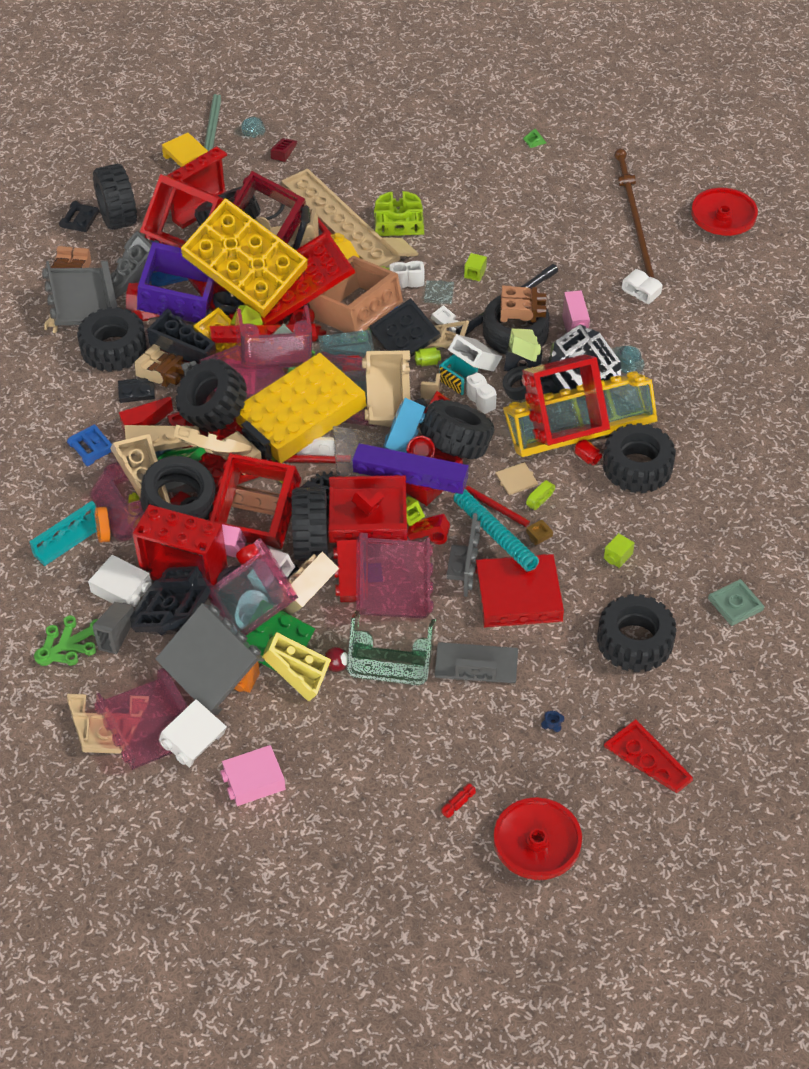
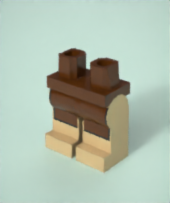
M154 344L135 361V372L137 377L147 378L149 381L161 383L162 386L167 387L170 383L173 385L180 383V374L184 375L181 365L185 363L183 362V356L163 352L160 350V346Z

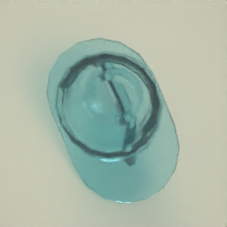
M620 346L612 348L621 361L622 372L626 374L633 371L640 373L644 369L645 365L641 352L636 347Z

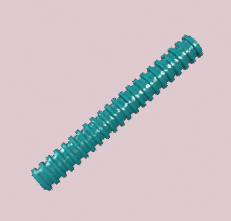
M464 489L463 494H454V502L472 519L473 513H477V521H481L480 527L510 554L526 571H532L537 567L539 563L538 557L524 546L514 534L500 523L466 489Z

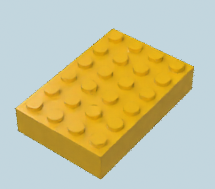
M226 198L181 248L182 257L247 306L260 313L263 318L307 268V259Z
M318 353L244 401V408L240 410V415L236 417V421L240 426L245 421L252 424L270 441L268 445L271 447V455L279 463H283L307 447L308 444L310 445L314 439L322 437L367 406L365 391L325 356Z

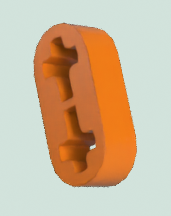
M96 507L95 522L99 543L110 542L107 508Z

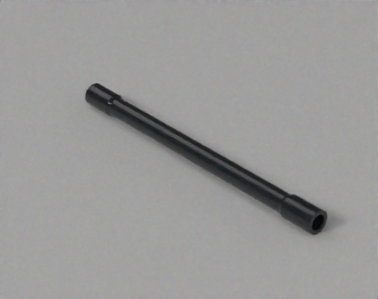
M551 264L521 287L530 289L536 287L544 280L555 275L558 272L557 266ZM484 312L469 321L465 336L483 323ZM463 325L456 329V334L460 335Z

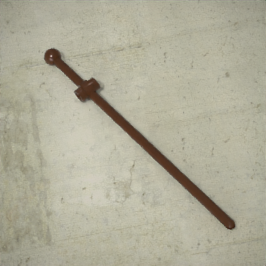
M620 148L614 154L616 160L619 161L622 176L618 177L619 186L626 188L648 277L654 278L631 186L636 184L635 175L628 174L625 161L627 153L624 149Z

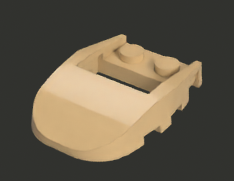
M176 425L173 435L183 443L193 447L204 448L207 453L229 457V453L243 456L251 453L253 449L247 444L231 439L217 440V435L209 433L208 437L200 435L199 430L189 429L180 425Z

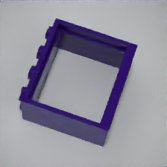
M152 242L138 284L137 310L161 315L168 308L174 316H179L185 321L198 323L208 315L217 282L182 257L181 248ZM153 271L207 282L203 297L149 285Z

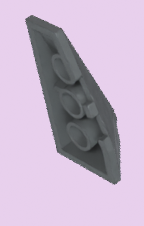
M137 230L125 244V252L122 258H118V266L115 272L111 273L116 299L127 291L129 283H138L140 281L152 242Z

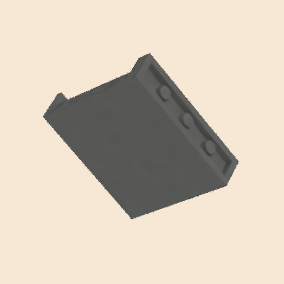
M46 261L45 268L42 269V277L46 279L45 291L49 294L47 302L48 305H51L50 317L54 319L55 326L80 325L85 317L88 318V315L92 312L95 313L97 310H104L107 307H118L108 261H101L99 268H50L49 261Z
M202 603L155 659L194 700H198L213 715H218L222 710L219 705L257 661L263 662L265 659L260 655L261 651L256 646L250 645L246 641L248 638L242 632H237L233 628L234 624L229 619L223 618L220 615L221 611L215 605Z

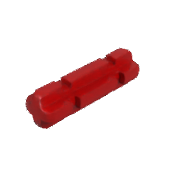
M470 783L466 784L463 787V791L460 790L449 800V803H446L441 808V813L446 818H450L454 811L460 809L468 801V797L471 798L476 793V788Z

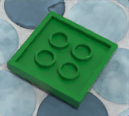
M263 600L244 635L248 638L246 641L250 645L256 646L261 651L260 655L262 656L269 639L276 632L306 647L315 628ZM264 660L263 662L258 661V662H260L261 664H263V665H265V666L271 668L272 670L276 671V670L273 669L265 660Z

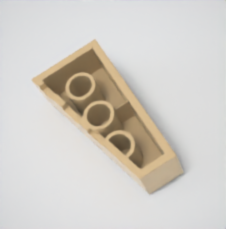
M150 434L114 442L110 448L139 498L142 479L146 470L158 461ZM163 485L159 488L158 494L164 501L170 503L166 486Z

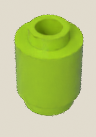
M436 347L419 349V351L415 352L417 366L438 365V361H441L440 350H437Z

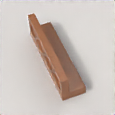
M237 485L231 507L274 515L280 493Z

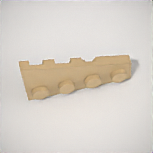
M125 425L126 439L150 434L155 452L190 446L173 436L176 426ZM182 426L189 429L199 430L200 434V429L197 426Z

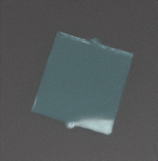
M427 280L424 303H436L437 305L452 304L454 282Z

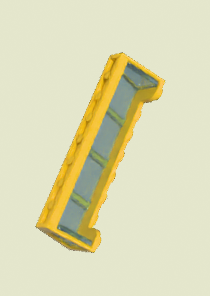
M633 371L628 372L626 376L610 377V380H601L610 430L550 446L535 440L534 434H532V429H534L533 422L529 418V404L527 402L509 403V406L503 407L516 453L521 457L578 443L580 440H589L608 435L621 426L626 427L627 424L632 423V425H636L637 423H642V425L657 422L652 379ZM583 384L578 385L576 389L572 390L562 389L557 394H544L551 433L590 424Z

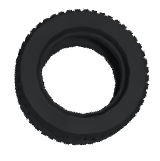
M500 295L493 299L484 310L483 337L492 349L506 355L511 328L500 324ZM548 309L546 310V318L536 317V322L526 321L532 326L524 328L533 330L541 347L548 339L550 321Z
M171 456L158 460L146 470L142 479L140 494L143 512L146 511L150 504L205 520L209 517L215 497V481L204 465L188 457ZM182 482L191 486L197 492L198 497L190 504L172 505L159 496L158 490L166 483Z

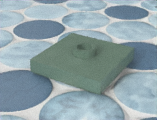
M741 579L708 596L709 601L731 626L763 611L765 607Z

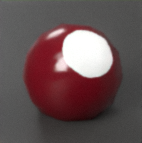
M332 647L325 653V657L331 659L328 666L329 671L340 672L347 667L349 656L343 648Z

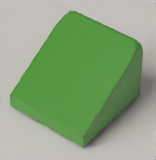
M536 129L523 138L530 148L546 143Z

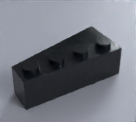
M168 308L147 329L149 345L151 346L154 344L158 345L163 351L183 356L184 360L189 362L195 361L197 364H200L203 360L217 359L215 343L201 332L197 333L190 324L186 325L179 316H174Z

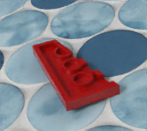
M636 719L604 743L606 749L675 793H678L693 781V777Z

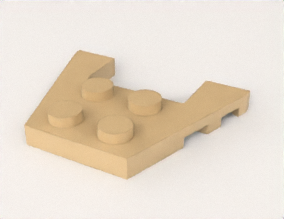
M67 694V702L82 751L126 754L148 707L149 697L130 696L129 715L85 713L86 695Z

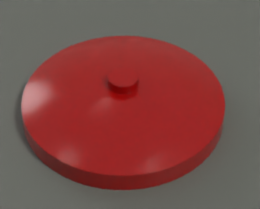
M712 188L696 196L692 204L691 214L695 223L702 229L717 235L732 236L742 234L754 226L757 220L758 208L754 200L741 191L731 188Z
M539 797L522 799L508 806L497 819L494 829L496 853L501 862L510 871L521 877L532 880H547L558 877L567 872L579 857L582 846V831L579 822L569 809L556 801Z

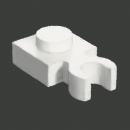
M444 305L431 316V319L438 325L460 322L455 320L456 315ZM449 327V331L456 333V328Z

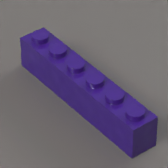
M360 443L352 459L353 472L370 476H406V483L451 493L463 494L468 480L469 465Z

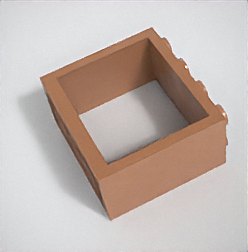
M352 256L348 261L356 273L310 301L309 305L315 313V320L357 338L370 325L401 304L403 298L398 273ZM359 287L367 290L349 305L341 303L343 299Z

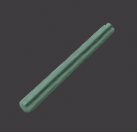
M214 94L204 143V148L208 151L213 149L221 105L220 94Z

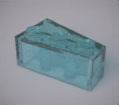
M370 330L318 336L319 353L333 364L343 365L342 356H360V361L362 362L366 351H374Z

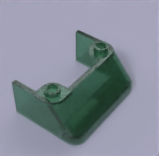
M356 610L351 617L347 662L348 673L354 678L411 685L424 684L429 676L436 619H432L429 624L428 638L417 639L413 644L412 652L374 648L372 635L367 631L358 630L360 610Z

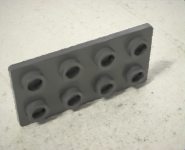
M473 513L469 546L451 545L447 579L464 581L465 597H468V590L473 589L475 560H477L478 548L475 547L479 545L480 533L477 532H480L481 521H477V513Z
M439 642L437 646L435 677L515 684L518 648Z

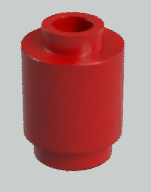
M587 439L580 440L575 445V454L587 464L594 466L601 460L602 454L600 450Z

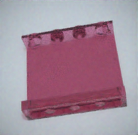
M164 668L157 671V680L108 699L102 698L100 693H97L96 703H94L97 714H101L106 730H110L112 733L114 745L116 747L119 746L122 751V759L124 763L129 764L131 770L173 754L170 750L167 751L162 747L159 738L161 732L188 707Z

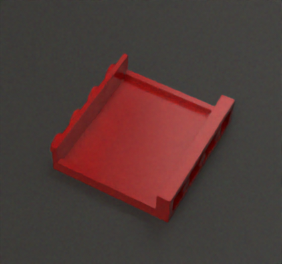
M216 146L167 176L217 196L226 192L222 159L228 155ZM177 189L171 206L172 221L184 229L197 221L194 215L195 209L206 201Z
M406 476L329 477V543L360 539V542L407 541ZM366 488L373 496L380 491L385 497L381 505L367 516L351 501L357 490L361 492Z
M554 554L535 555L538 557L539 563L532 571H526L513 557L476 560V573L478 575L484 628L563 622L564 608Z

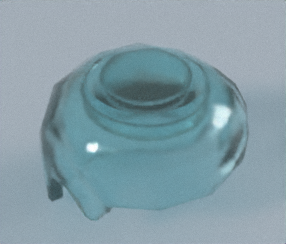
M251 116L241 124L242 134L246 137L256 138L258 134L262 136L265 134L264 123L258 117Z

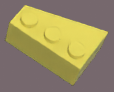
M277 632L269 639L262 655L265 661L307 701H310L317 695L331 659Z

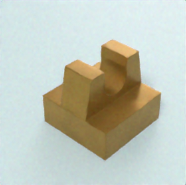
M542 519L526 528V533L530 536V541L534 545H538L553 537V530Z

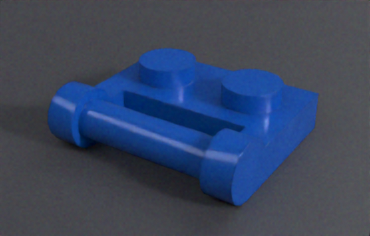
M95 424L72 435L67 440L68 445L77 451L86 466L93 464L95 460L112 452L110 449L112 444ZM83 440L92 452L88 454L79 442Z

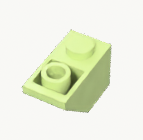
M511 329L509 346L512 353L528 360L536 361L537 355H540L541 346L538 344L537 336L534 335L533 330Z

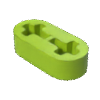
M545 480L529 495L526 505L533 510H537L553 494L555 485Z

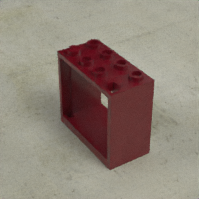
M251 171L249 176L247 175L244 178V185L241 190H237L233 204L244 212L257 190L291 208L290 213L276 235L288 244L301 222L302 208L306 205V199Z

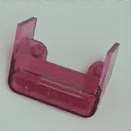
M304 305L302 320L295 323L294 333L259 335L258 328L255 325L243 324L241 309H237L235 328L240 361L244 368L298 367L312 358V327L308 305Z
M117 461L105 467L91 489L90 497L96 507L107 508L110 532L117 541L125 542L133 539L132 533L144 512L141 501L127 504L116 485L129 479Z

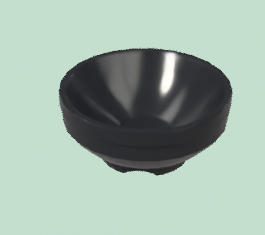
M227 291L217 292L213 296L214 306L216 308L219 307L226 315L236 313L238 307L244 305L241 300L235 296L232 297L230 292Z

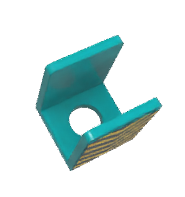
M453 354L439 365L440 381L458 394L464 395V378L454 371L467 379L468 376L478 373V368L473 367Z

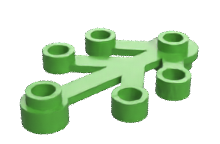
M66 616L60 642L53 646L54 639L59 635L58 627L55 625L48 626L46 628L47 638L44 646L39 648L34 654L36 663L47 666L54 661L67 663L72 666L78 663V656L75 652L85 653L88 656L94 655L96 647L93 642H87L84 645L76 643L91 635L95 636L93 625L98 619L93 620L90 627L70 637L77 623L74 616ZM61 651H70L66 655L58 654Z

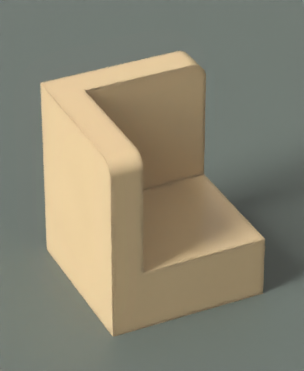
M439 373L436 374L435 382H421V398L431 399L436 391H440Z

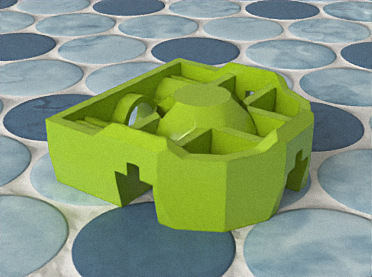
M402 191V198H399V201L393 198V192L380 195L375 201L374 207L375 232L379 236L424 235L421 199L416 194ZM395 226H404V227L399 229V228H396Z

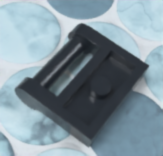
M72 201L69 211L60 220L59 226L87 233L99 213V208L83 205L78 201ZM76 211H79V213H78L77 216L75 217L74 221H73V222H69V221L71 220V218L73 217V215L75 214V212H76Z

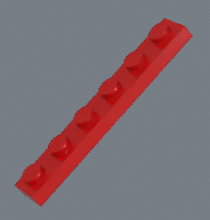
M315 324L286 325L301 342L316 341L317 339ZM281 325L210 326V339L214 343L265 342L266 340L275 342L271 335Z

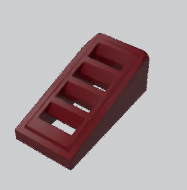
M282 138L270 150L271 159L286 162L296 147L297 141Z

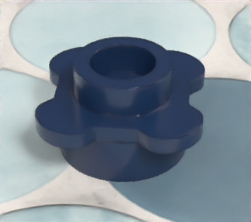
M557 711L545 712V720L541 723L542 728H549L554 730V732L561 731V723L564 722V716Z

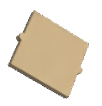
M390 237L381 239L397 256L409 257L418 256L419 254L403 238Z
M525 462L495 472L500 485L504 487L508 495L538 485L533 472L529 470Z

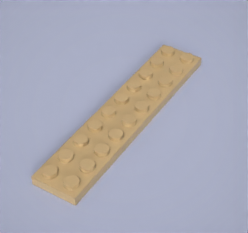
M309 169L281 180L284 188L305 198L306 205L310 208L316 207L318 218L330 229L332 234L341 233L346 239L350 240L361 259L385 267L400 260V256H397L381 241L382 237Z

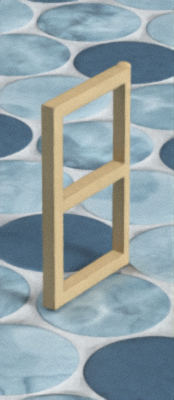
M469 321L435 325V328L441 329V337L437 340V343H432L425 348L450 346L452 341L442 342L446 328L463 325L460 335L465 336Z

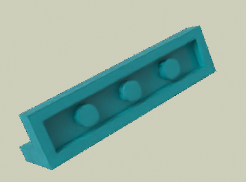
M90 501L29 541L33 556L46 566L97 532L95 503ZM91 510V513L85 516L86 512ZM44 541L43 544L37 548V545Z

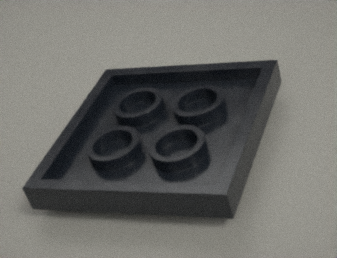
M411 298L369 326L371 333L386 351H410V358L415 355L416 351L424 349L441 337L440 332Z

